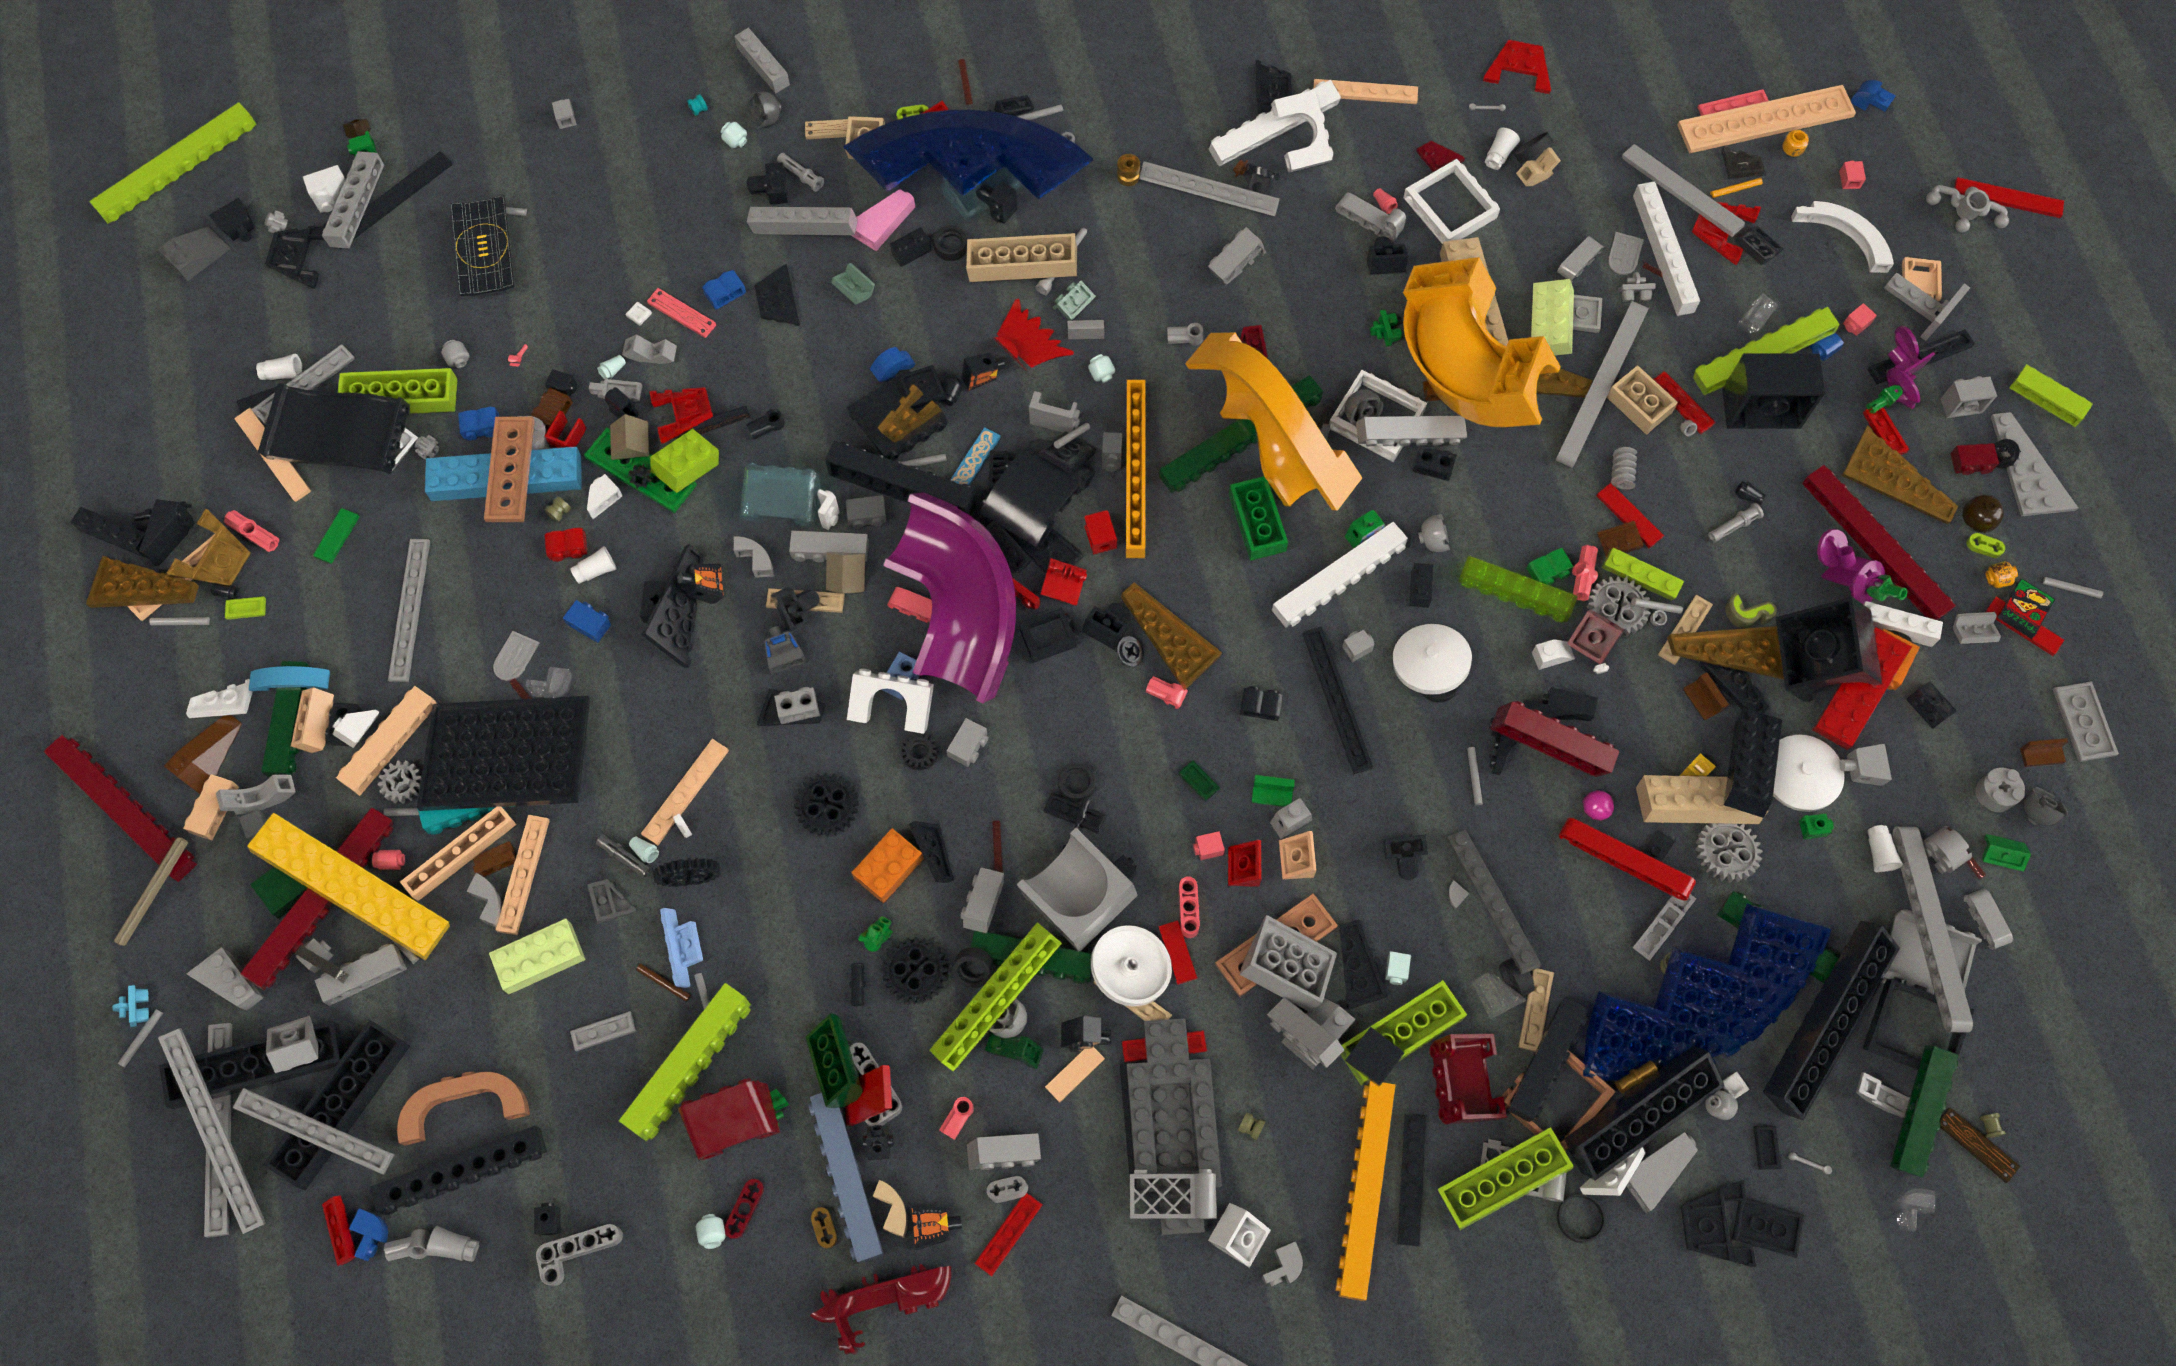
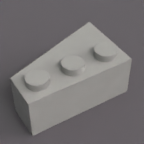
M1246 227L1236 234L1235 239L1231 243L1224 246L1222 252L1218 257L1215 256L1210 261L1208 267L1220 281L1227 285L1243 272L1242 269L1247 263L1252 265L1255 262L1253 259L1260 253L1264 255L1266 250L1262 241Z
M222 947L187 973L190 977L245 1011L264 998L254 984L241 976L242 967L231 952Z
M1038 1133L978 1137L967 1144L969 1170H990L1000 1166L1003 1169L1012 1168L1016 1164H1022V1167L1034 1166V1162L1041 1159Z

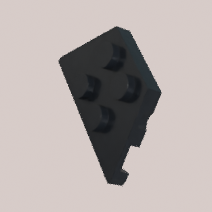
M1256 60L1258 116L1263 112L1265 114L1270 112L1272 109L1271 103L1274 100L1292 96L1291 73L1279 70L1272 65L1267 67L1262 65L1261 61Z
M785 264L754 285L761 319L800 326L788 267Z

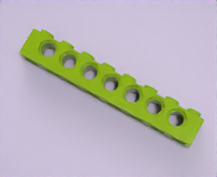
M1037 922L931 1047L930 1052L942 1064L954 1072L1062 943Z

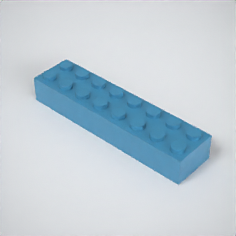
M577 447L531 451L527 494L581 489V454ZM507 452V455H513L515 452ZM491 453L426 458L425 493L431 501L486 497ZM508 466L505 472L513 471L514 466ZM506 483L503 489H510L512 483Z

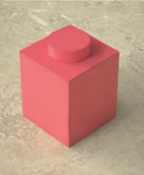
M1862 161L1844 162L1839 171L1843 189H1860L1866 180Z
M1863 303L1848 315L1843 325H1845L1848 332L1857 336L1874 321L1877 315Z
M1220 831L1197 836L1195 844H1193L1195 856L1199 855L1200 860L1224 855L1225 850Z

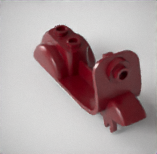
M920 1264L919 1273L917 1268L913 1266L911 1275L879 1283L877 1274H874V1282L872 1284H868L866 1277H862L864 1288L840 1295L831 1288L829 1289L830 1295L822 1290L820 1296L825 1306L813 1312L810 1316L823 1323L836 1322L841 1337L837 1338L840 1351L844 1350L845 1354L852 1353L855 1355L858 1353L857 1348L864 1347L865 1342H856V1336L863 1334V1331H852L848 1323L850 1315L895 1302L898 1303L899 1311L905 1312V1315L918 1312L917 1308L926 1306V1309L938 1307V1302L943 1301L950 1287L952 1277L951 1266L926 1270Z

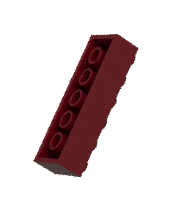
M1512 701L1498 707L1490 728L1491 730L1594 777L1612 773L1619 754V750L1615 749L1612 744L1599 742L1593 735L1582 734L1573 726L1560 724V720L1556 718H1547L1542 715L1541 711L1536 709L1530 710L1519 701Z

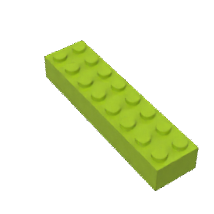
M725 983L626 1110L619 1122L645 1141H648L649 1138L653 1139L659 1131L657 1127L662 1121L666 1122L670 1118L673 1106L680 1104L685 1098L686 1094L684 1092L689 1086L693 1087L698 1081L699 1077L697 1075L702 1069H707L711 1064L712 1059L710 1058L715 1052H720L724 1047L725 1042L723 1041L728 1035H733L737 1030L738 1026L736 1024L741 1018H746L749 1014L751 1004L745 996Z

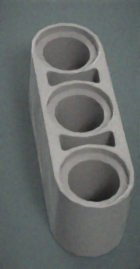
M1588 236L1566 258L1557 272L1566 279H1570L1572 283L1575 276L1578 277L1584 271L1583 268L1586 265L1589 266L1595 259L1594 257L1602 252L1604 246Z
M1983 888L1964 896V902H1967L1970 908L1968 910L1974 921L1978 922L1980 926L1978 928L1983 938L1987 939L1988 947L1991 950L2013 942L2012 933L1987 889Z

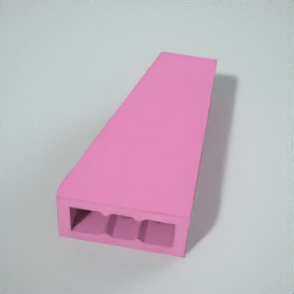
M899 189L857 216L858 221L855 235L851 236L877 251L915 208L914 197L910 193H905Z

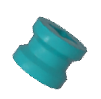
M700 94L696 95L694 99L687 100L688 106L695 116L699 115L701 111L705 112L708 110Z

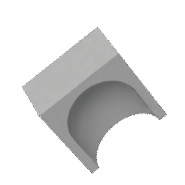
M1077 828L1070 833V839L1064 850L1044 871L1029 880L1022 879L1017 884L1023 896L1077 951H1081L1138 896L1133 883Z

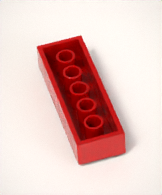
M1877 627L1874 628L1882 684L1874 686L1863 682L1840 683L1812 729L1846 750L1850 749L1855 743L1912 646Z

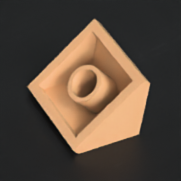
M1312 831L1279 840L1282 878H1314L1316 862Z

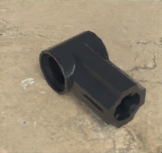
M770 409L764 416L746 425L753 439H756L773 430H781L785 425V421L778 409ZM779 418L777 421L771 422L773 419Z

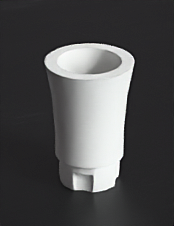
M1508 128L1498 129L1495 140L1485 159L1486 166L1495 170L1501 168L1509 154L1520 142L1517 133Z
M297 354L266 360L265 362L257 363V375L260 380L294 379L302 373V362Z
M605 546L571 568V572L578 584L617 570Z
M1878 825L1868 829V840L1872 852L1874 872L1893 871L1902 867L1903 863L1897 853L1887 826Z

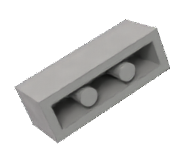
M980 868L979 874L974 875L972 886H974L973 891L969 890L966 900L968 905L963 907L961 912L963 928L987 933L1003 888L1004 873Z

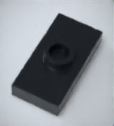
M1657 830L1643 853L1662 862L1675 841Z

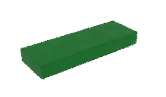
M341 508L313 556L316 559L332 564L359 519V515Z

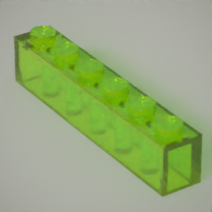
M1469 555L1458 580L1466 588L1473 587L1479 589L1482 594L1495 595L1501 601L1514 602L1519 608H1530L1538 615L1543 616L1546 614L1553 617V620L1557 622H1567L1578 597Z

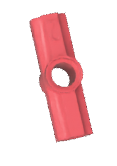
M235 510L225 515V525L266 551H274L278 546L279 538L257 525L253 520L244 517Z
M1582 546L1579 562L1573 567L1572 573L1576 576L1572 597L1575 600H1589L1591 585L1598 577V572L1595 570L1598 549L1595 546Z

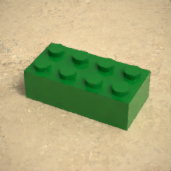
M1265 476L1231 484L1229 498L1250 561L1286 552L1288 540Z

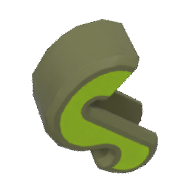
M1734 593L1726 603L1725 612L1733 625L1739 628H1749L1757 620L1761 621V625L1769 623L1776 615L1777 608L1772 602L1766 601L1744 609L1738 593Z

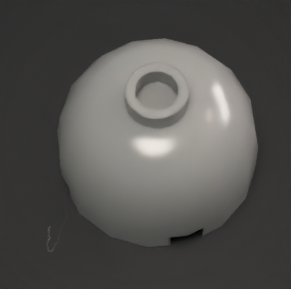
M1442 514L1427 518L1422 524V532L1418 533L1420 543H1425L1427 549L1432 552L1450 550L1449 545L1445 544V540L1449 543L1446 526L1443 525L1442 520L1444 519Z
M1015 998L989 1030L1001 1038L1017 1036L1027 1023V1012L1024 1005Z

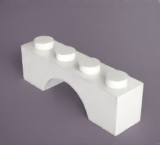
M1867 601L1863 603L1864 606L1871 610L1874 628L1904 633L1911 638L1912 642L1930 647L1940 640L1943 625L1941 621Z

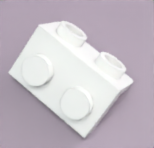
M819 489L817 493L821 507L818 510V515L822 527L829 530L831 526L836 525L840 511L836 496L828 490L823 491Z

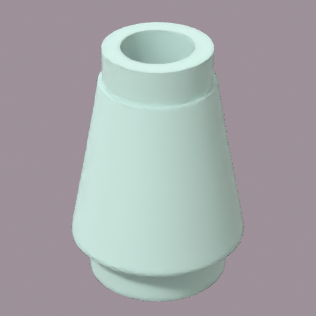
M618 355L600 363L597 370L604 379H612L626 362L621 355Z
M633 837L629 842V846L643 862L652 863L659 855L655 845L638 837Z

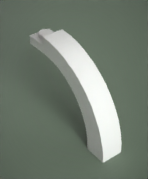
M1813 201L1811 207L1801 206L1796 207L1791 216L1792 222L1821 223L1839 229L1850 236L1864 252L1870 272L1888 273L1893 266L1892 254L1883 236L1868 220L1854 211L1833 203Z

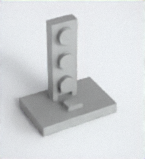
M1896 272L1884 289L1932 322L1920 336V338L1927 341L1970 287L1963 284L1950 301L1945 300L1941 304Z

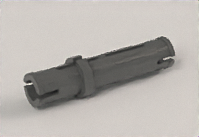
M601 835L596 841V845L608 852L611 858L618 859L628 868L642 876L643 879L651 871V867H648L622 848L621 844H616L606 835Z

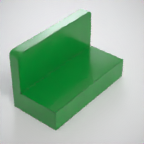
M1255 775L1252 803L1286 807L1292 803L1295 780Z
M1990 834L1985 835L1987 846L1982 856L1983 862L2024 872L2031 856L2025 843Z

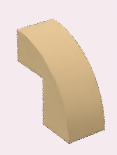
M879 1180L873 1197L892 1205L883 1229L905 1238L908 1224L905 1205L890 1185Z

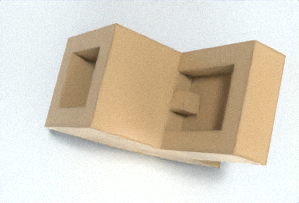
M1547 148L1536 160L1526 161L1516 174L1525 186H1534L1548 179L1553 174L1552 170L1561 160L1552 148Z

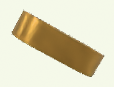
M816 1208L812 1212L811 1221L817 1241L823 1248H832L837 1242V1234L831 1214L825 1208ZM819 1212H822L823 1215H827V1217L824 1218L825 1226L823 1227L820 1221L815 1220V1218L818 1217ZM825 1229L829 1235H833V1238L830 1239V1244L821 1240L824 1238L823 1230Z

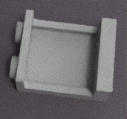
M1034 391L1029 405L1030 424L1063 433H1070L1079 427L1080 419L1078 418L1080 410H1077L1076 402H1073L1071 410L1042 404L1041 393Z

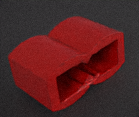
M571 528L564 531L546 533V555L555 562L562 561L566 557L577 559L581 558L582 555H586V533L583 528Z

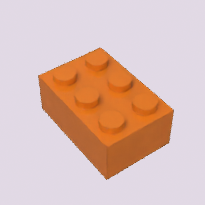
M892 828L851 873L858 883L884 904L924 858L922 852Z

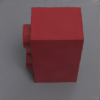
M1994 443L1957 445L1950 453L1955 473H1962L1963 475H1970L1974 472L1988 474L1999 464Z

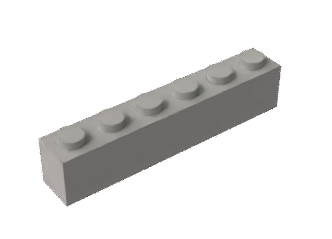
M750 207L747 223L753 233L780 235H855L858 221L852 208Z
M1462 416L1363 417L1356 422L1358 444H1366L1367 447L1376 446L1377 444L1392 446L1394 443H1399L1400 446H1407L1411 443H1416L1417 446L1433 443V445H1442L1444 443L1457 445L1460 444L1461 440L1467 438L1465 418Z

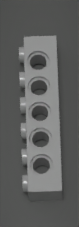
M357 152L326 227L323 230L322 236L329 247L350 248L384 167V163L377 153Z

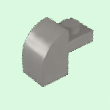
M1296 1241L1274 1251L1281 1267L1262 1276L1265 1285L1270 1283L1271 1287L1283 1282L1282 1277L1284 1276L1289 1285L1298 1278L1302 1271L1303 1260Z

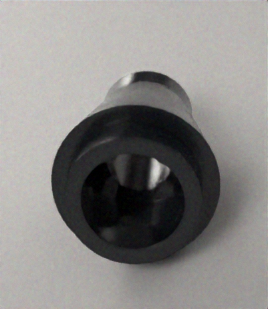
M1742 481L1735 491V494L1739 496L1738 498L1762 504L1766 497L1765 494L1748 481Z

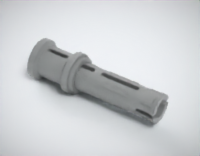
M780 153L777 157V162H783L784 167L800 177L802 183H807L811 186L813 191L817 192L823 186L824 178L816 176L811 169H805L785 155V153Z
M1753 503L1750 505V508L1745 511H1739L1736 517L1710 531L1708 536L1713 540V543H1716L1738 528L1749 526L1757 518L1761 519L1764 516L1763 510L1757 503Z

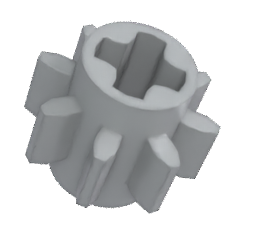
M275 210L273 214L268 213L264 225L268 226V231L272 233L284 231L288 220L284 219V213Z
M430 435L427 438L421 436L415 442V452L423 459H426L427 456L433 458L439 451L438 442Z

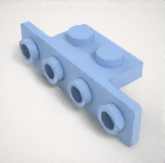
M662 908L660 909L661 922L664 928L665 942L667 943L669 961L673 973L672 978L676 987L688 988L691 985L687 967L703 961L696 922L689 921L679 926L676 910Z

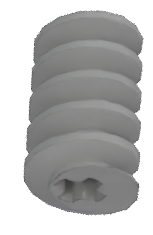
M1621 447L1613 453L1611 483L1619 489L1630 490L1635 487L1634 481L1636 477L1634 475L1636 474L1635 468L1637 467L1635 463L1637 456L1635 455L1637 451L1631 447Z

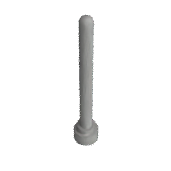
M1081 228L1076 235L1077 246L1086 235V228ZM1055 277L1040 280L1035 287L1036 290L1047 296L1052 289L1051 283Z

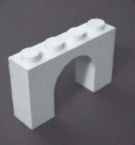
M1315 90L1276 99L1271 103L1275 121L1295 116L1302 117L1310 123L1313 129V140L1309 147L1291 151L1284 155L1289 173L1329 163L1333 157V150L1328 144L1329 134L1323 124L1325 121L1324 114L1320 112L1319 108L1320 98L1318 94L1316 95Z
M859 669V671L853 674L847 720L867 723L870 720L875 693L878 690L888 688L898 691L907 703L904 730L924 734L928 727L934 684H930L928 680L924 679L913 681L909 680L907 676H898L897 678L891 677L889 673L885 672L874 674L871 673V670Z

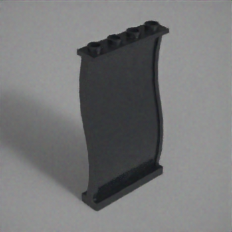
M278 383L258 453L271 460L275 458L307 464L352 466L391 474L392 469L395 467L397 451L400 449L401 436L405 431L406 418L410 413V405L400 397L396 399L361 393L320 392Z

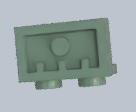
M1082 280L1078 283H1071L1066 288L1068 292L1065 295L1060 294L1054 300L1056 304L1052 308L1054 310L1058 308L1069 321L1073 320L1096 297Z

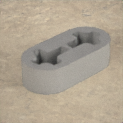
M1020 1176L991 1182L987 1187V1195L995 1203L1021 1198L1028 1191L1026 1181ZM1016 1183H1019L1021 1185L1019 1187V1191H1016L1014 1189L1016 1187ZM998 1187L1001 1191L998 1193V1196H995V1188Z

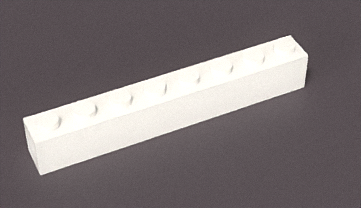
M1331 80L1327 82L1322 81L1312 89L1315 90L1316 95H1319L1320 112L1338 105L1341 99ZM1307 89V90L1303 91L1302 93L1308 92V91H1312V90ZM1271 109L1267 114L1265 112L1259 114L1253 121L1248 120L1244 122L1240 128L1229 130L1225 136L1214 138L1211 141L1209 151L1216 163L1221 166L1307 120L1295 116L1275 121L1273 110Z
M1654 181L1638 184L1633 197L1677 316L1694 313L1700 299L1656 183Z
M1394 522L1390 523L1275 602L1272 608L1273 613L1286 628L1289 625L1295 626L1301 621L1302 616L1305 614L1309 616L1315 612L1318 605L1327 604L1331 600V596L1334 594L1340 595L1346 590L1347 585L1350 583L1354 585L1361 579L1363 574L1372 573L1376 569V565L1379 563L1385 564L1395 552L1397 554L1401 553L1406 548L1405 545L1408 538Z

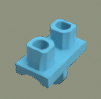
M135 985L128 986V1003H126V997L122 996L119 997V1003L112 1006L113 1011L119 1012V1018H125L126 1011H129L130 1027H135L137 1023L149 1020V1008L137 1009V1003L149 1002L148 989H136Z

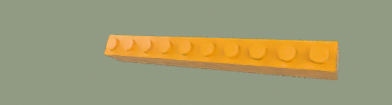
M1127 380L1126 558H1145V380Z
M1369 1081L1368 1086L1364 1085L1362 1097L1366 1098L1365 1106H1361L1360 1119H1363L1362 1127H1358L1357 1140H1360L1359 1148H1355L1354 1161H1357L1356 1169H1352L1351 1182H1354L1353 1191H1349L1348 1203L1351 1204L1350 1212H1346L1345 1225H1348V1231L1342 1237V1247H1345L1344 1256L1340 1255L1338 1268L1342 1269L1341 1278L1337 1277L1335 1291H1339V1297L1366 1301L1395 1084L1383 1082L1378 1087L1372 1081Z

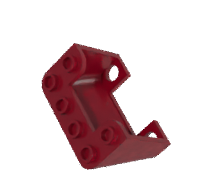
M1450 1034L1435 1040L1429 1048V1053L1434 1063L1432 1074L1436 1078L1437 1088L1435 1095L1439 1099L1440 1109L1438 1116L1442 1123L1447 1125L1507 1118L1504 1096L1494 1099L1491 1096L1486 1059L1497 1055L1494 1034ZM1487 1042L1490 1044L1489 1052L1487 1050ZM1497 1104L1499 1105V1114L1496 1110Z
M750 1078L740 1080L738 1082L739 1085L734 1087L725 1086L720 1088L718 1093H706L701 1095L699 1100H688L681 1103L678 1111L698 1160H707L723 1154V1149L752 1138L764 1139L780 1133L768 1084L759 1082V1080L751 1081Z

